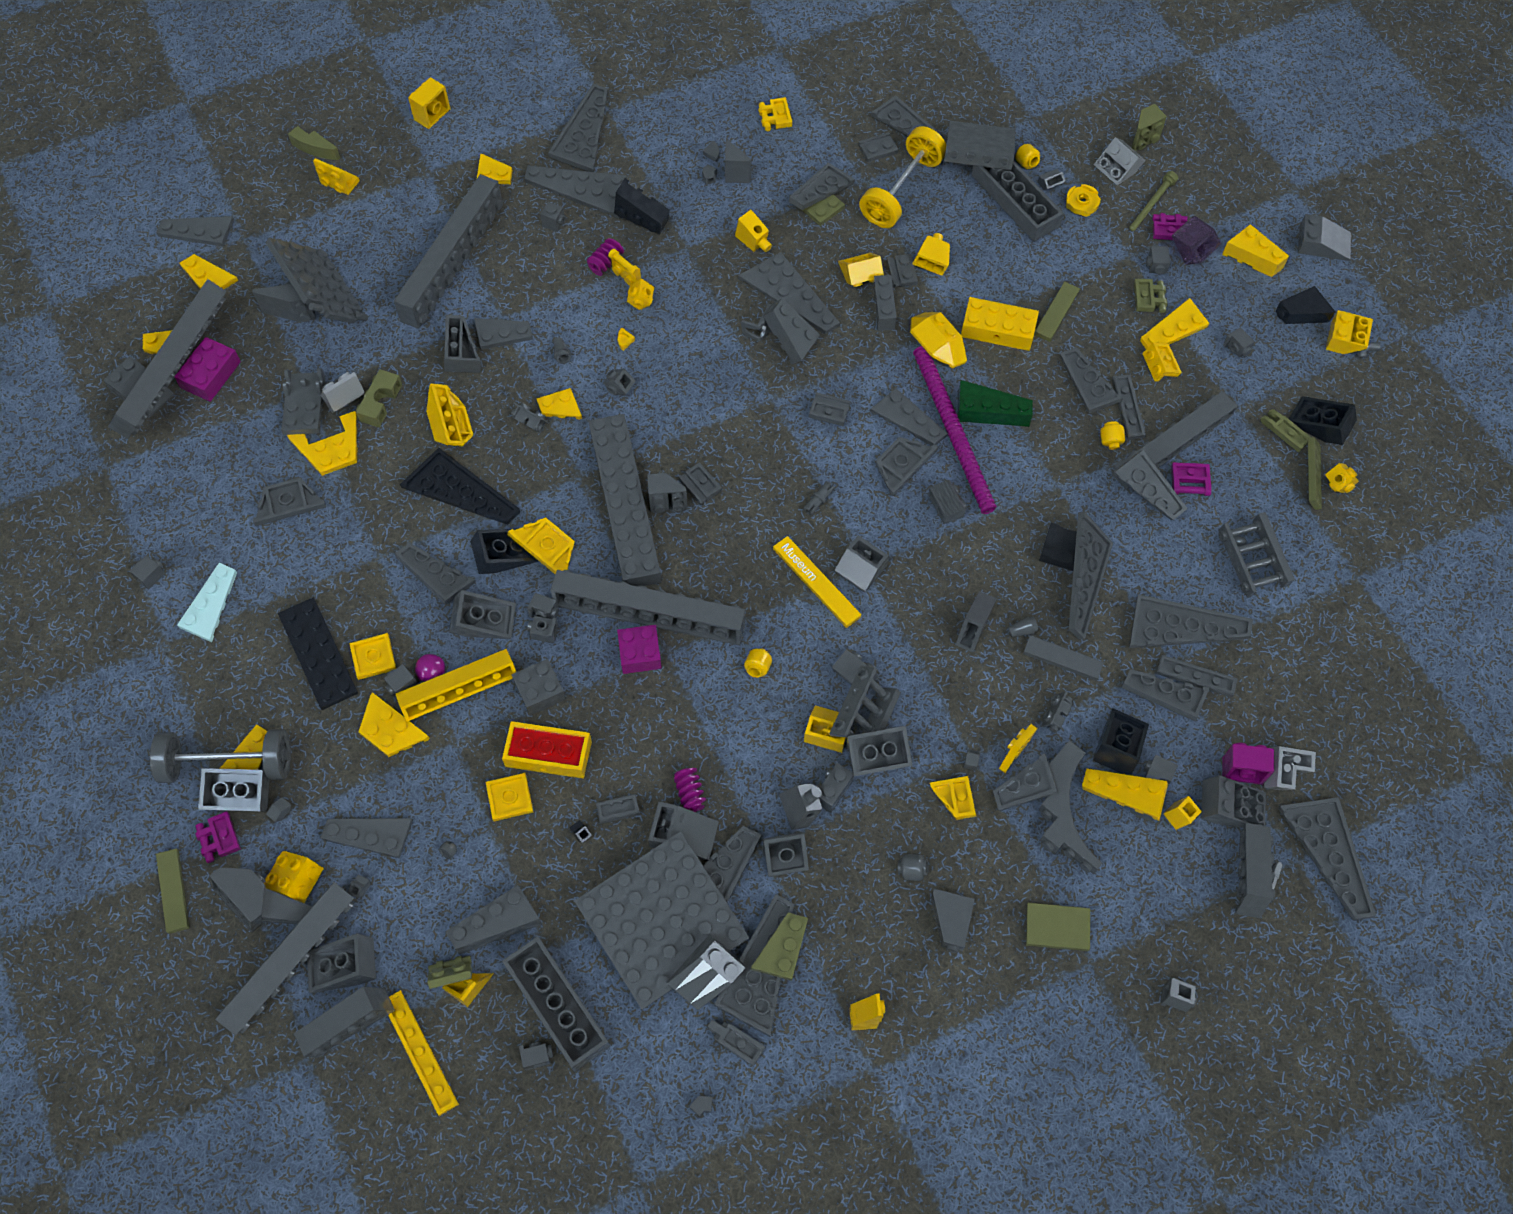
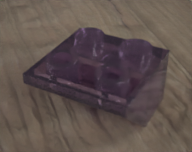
M1192 216L1172 235L1186 265L1200 264L1221 245L1215 229L1196 216Z

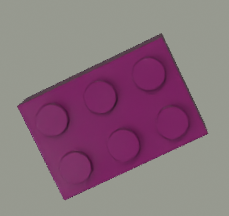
M205 337L174 378L181 389L211 402L241 361L234 349Z

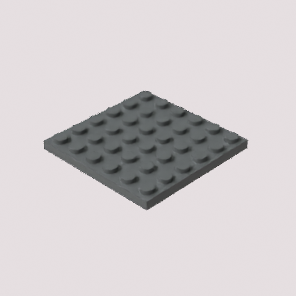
M681 831L575 900L579 910L642 1010L673 990L667 984V981L709 934L729 951L749 939L747 933Z

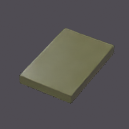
M1027 903L1026 946L1089 951L1090 908Z

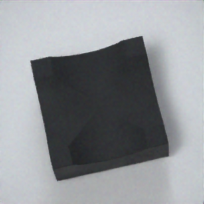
M1051 522L1039 561L1074 571L1077 531L1065 529Z

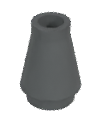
M555 338L553 340L554 359L561 364L569 362L571 351L563 338Z
M1027 616L1014 625L1009 626L1008 629L1011 637L1035 634L1034 632L1038 631V626L1034 616L1030 618Z

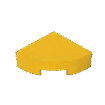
M624 328L619 330L617 339L621 350L624 351L635 341V337Z

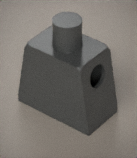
M813 784L796 785L779 794L791 830L809 827L822 811L819 800L822 792L817 786Z

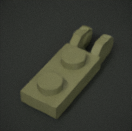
M1271 409L1268 412V416L1265 415L1261 418V423L1273 431L1298 453L1308 445V438L1311 437L1287 417L1275 411V409Z

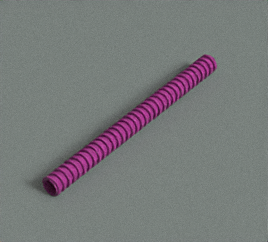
M919 346L913 351V355L923 374L922 376L964 470L977 504H979L978 507L981 509L982 514H989L997 507L994 503L995 501L992 499L988 485L982 475V471L936 365L928 352L922 346Z

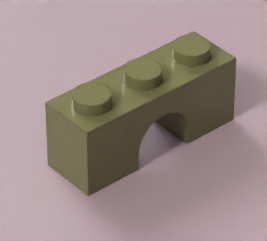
M379 369L377 375L372 379L370 388L365 391L364 399L357 406L356 414L360 422L380 428L387 415L384 404L378 401L384 397L396 398L402 387L399 375Z

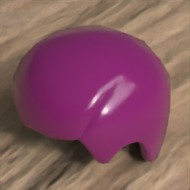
M425 654L416 662L415 674L419 681L425 682L445 674L446 666L441 657L435 654Z

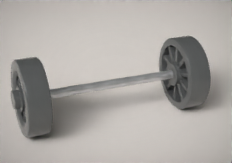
M285 729L268 730L264 737L262 752L182 754L179 737L174 732L157 733L152 740L150 748V768L152 776L157 783H174L180 775L182 760L262 758L264 773L269 780H284L290 771L291 744Z

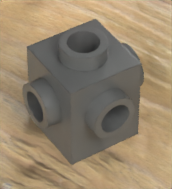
M623 368L613 369L608 372L607 378L603 382L608 392L612 395H625L635 383V379Z

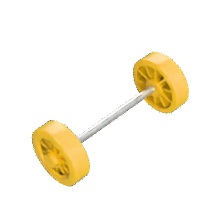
M920 126L914 128L906 139V148L914 160L890 192L881 188H870L862 196L859 206L862 214L868 221L881 228L893 227L902 215L901 206L893 195L916 164L919 162L927 167H936L945 158L946 142L935 130Z

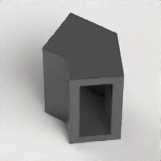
M1058 169L1040 175L1038 183L1043 190L1065 182L1063 172H1059Z

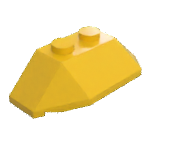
M925 312L911 318L910 333L931 357L948 364L951 368L958 367L967 362L961 334L941 312Z
M430 384L426 412L434 440L445 445L464 446L473 436L465 405L450 391L451 389L448 385Z

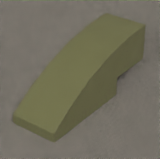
M297 126L288 133L291 144L299 150L320 158L340 159L337 147L317 132L313 131L308 134Z

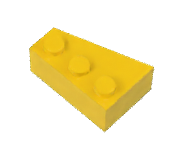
M1251 224L1229 240L1222 255L1233 257L1241 264L1244 262L1252 266V269L1270 277L1281 271L1289 258L1288 254Z

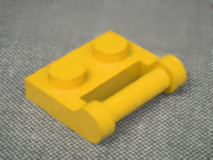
M612 249L609 252L608 257L612 260V270L617 276L620 275L624 278L629 286L641 279L640 268L629 263L616 249Z

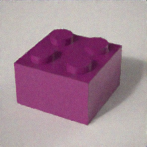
M656 625L617 630L623 674L662 669Z
M1245 743L1232 744L1222 757V776L1237 782L1263 785L1274 772V749L1267 748L1264 745L1247 746Z

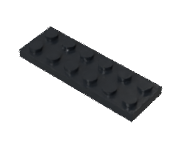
M314 597L279 612V618L321 710L358 694Z

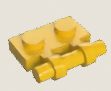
M786 97L770 99V105H765L764 102L759 103L758 111L759 115L762 116L761 123L765 131L771 130V124H775L776 129L792 127V119Z

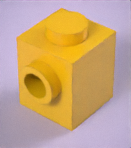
M1190 796L1174 802L1163 814L1177 830L1191 824L1202 811Z

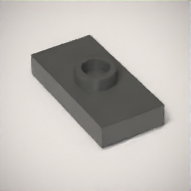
M636 794L596 803L600 824L640 815Z

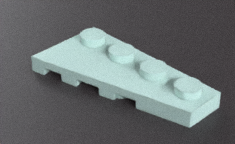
M218 563L177 626L212 642L213 634L220 621L221 612L226 605V598L233 586L237 574L236 570Z

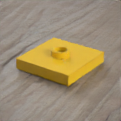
M388 633L349 643L358 680L397 669Z
M526 773L486 782L493 822L533 813Z

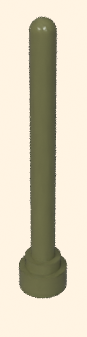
M1168 171L1165 174L1163 184L1130 225V231L1137 229L1167 188L1175 185L1178 181V175L1175 172Z

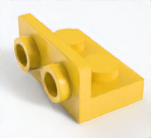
M1152 343L1143 352L1144 359L1154 381L1158 382L1164 376L1178 377L1182 373L1169 344Z

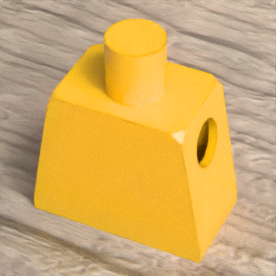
M749 210L738 219L735 237L753 252L759 248L767 252L772 247V244L767 240L768 228L752 210Z
M935 233L933 237L927 236L912 264L943 276L949 265L950 244L942 241L943 235L940 233Z

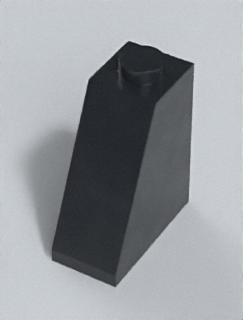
M1313 286L1280 301L1275 312L1278 318L1282 319L1285 324L1328 323L1332 319L1335 310L1319 290Z

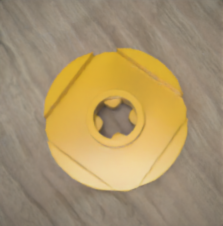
M1081 184V187L1073 186L1069 189L1066 196V207L1075 214L1088 217L1098 209L1101 199L1094 187Z

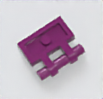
M1153 214V239L1187 241L1189 238L1188 217L1181 216V214Z
M228 811L207 819L209 823L207 828L204 827L203 823L195 825L197 831L195 833L196 838L202 846L201 854L205 857L207 863L215 860L213 854L218 851L220 857H224L241 850ZM210 835H213L215 843H209L208 837Z

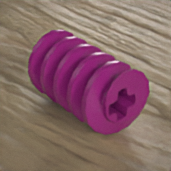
M611 238L606 239L596 249V252H593L588 257L587 264L590 270L598 276H602V272H606L607 267H611L612 260L608 257L609 252L612 249H616L619 251V254L624 253L620 243Z
M685 768L674 774L676 789L679 791L678 796L681 798L680 803L685 809L693 812L700 811L705 808L702 803L706 801V798L699 797L704 794V790H697L702 786L700 782L695 783V781L700 779L699 775H693L697 772V768Z

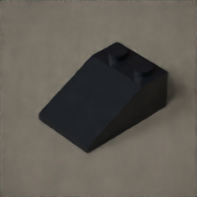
M1302 396L1290 415L1289 420L1304 432L1324 442L1343 445L1357 421L1355 404Z
M511 529L477 530L470 541L479 574L498 573L536 563L538 560L507 535Z
M1112 708L1092 761L1121 774L1132 775L1140 760L1149 724Z

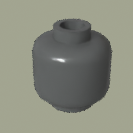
M905 854L902 857V861H898V873L902 874L904 880L922 881L925 876H928V859H925L922 854Z

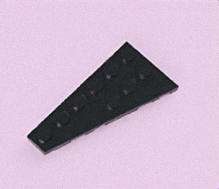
M440 448L433 452L400 484L403 489L507 525L520 513V509Z

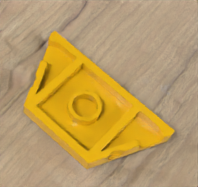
M547 518L537 520L535 523H528L522 528L508 531L507 535L554 574H556L557 570L563 571L568 569L575 541Z
M374 693L370 695L359 734L385 755L391 757L398 754L401 750H407L412 748V745L422 741L426 742L430 739L427 734L410 721L406 722L404 716Z

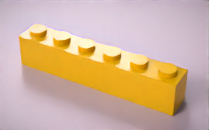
M504 649L398 692L396 697L407 722L512 679L511 674L516 673V669L507 649Z

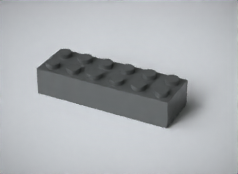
M1014 161L1011 170L973 165L972 176L1033 241L1040 239L1061 226L1064 213Z
M538 936L502 960L506 969L574 1072L610 1047L608 1040Z

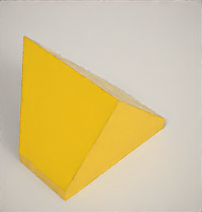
M472 973V979L444 985L442 989L468 1008L494 973Z

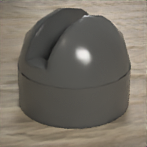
M447 841L438 850L445 858L452 859L457 852V846L451 841Z

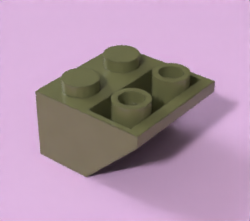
M1156 104L1141 110L1131 147L1134 151L1142 150L1147 145L1158 142L1161 137L1167 116Z

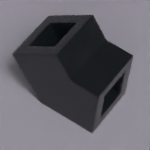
M580 820L569 827L572 834L581 843L592 836Z

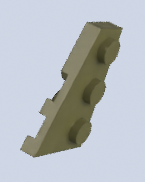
M787 913L752 965L751 970L792 981L808 918Z

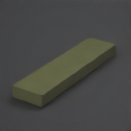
M1067 282L1063 283L1037 327L1035 336L1049 342L1052 340L1076 299L1080 288Z
M1315 437L1308 438L1309 502L1315 510L1322 509L1321 446Z
M176 848L156 854L166 932L171 934L189 929L179 850Z

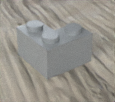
M1281 746L1270 747L1274 749V772L1264 783V788L1282 791L1295 790L1296 773L1315 772L1316 752Z

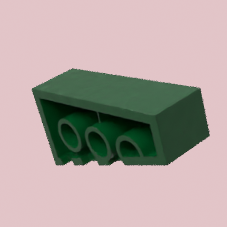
M960 380L957 416L960 422L1030 426L1033 415V400Z

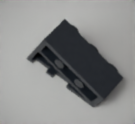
M624 178L616 191L614 214L660 235L669 219L670 209L653 197L651 199L642 194L643 190L639 187L635 189L628 184L629 180Z

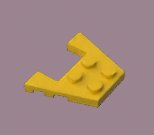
M355 411L339 416L345 432L312 444L308 443L305 434L287 435L289 441L295 445L299 452L307 458L322 476L357 463V414Z

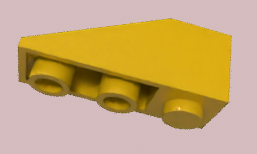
M880 994L872 995L850 1005L851 1030L877 1029L885 1013L884 1000H880Z

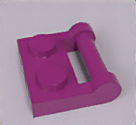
M1172 463V488L1177 495L1179 493L1211 495L1210 464ZM1180 482L1203 483L1204 487L1180 486Z

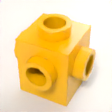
M643 279L632 283L628 290L627 302L638 310L650 306L653 301L654 287Z
M1339 463L1325 474L1330 481L1329 486L1335 492L1348 493L1359 482L1356 478L1357 473L1351 467L1348 468L1346 464Z

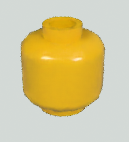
M1024 144L1018 148L1015 159L1025 169H1031L1038 165L1040 152L1031 144Z
M1107 422L1101 428L1102 445L1109 447L1110 450L1120 448V445L1125 442L1124 426L1119 424V422Z
M752 649L746 658L744 667L750 676L755 678L763 677L769 671L772 657L765 649Z

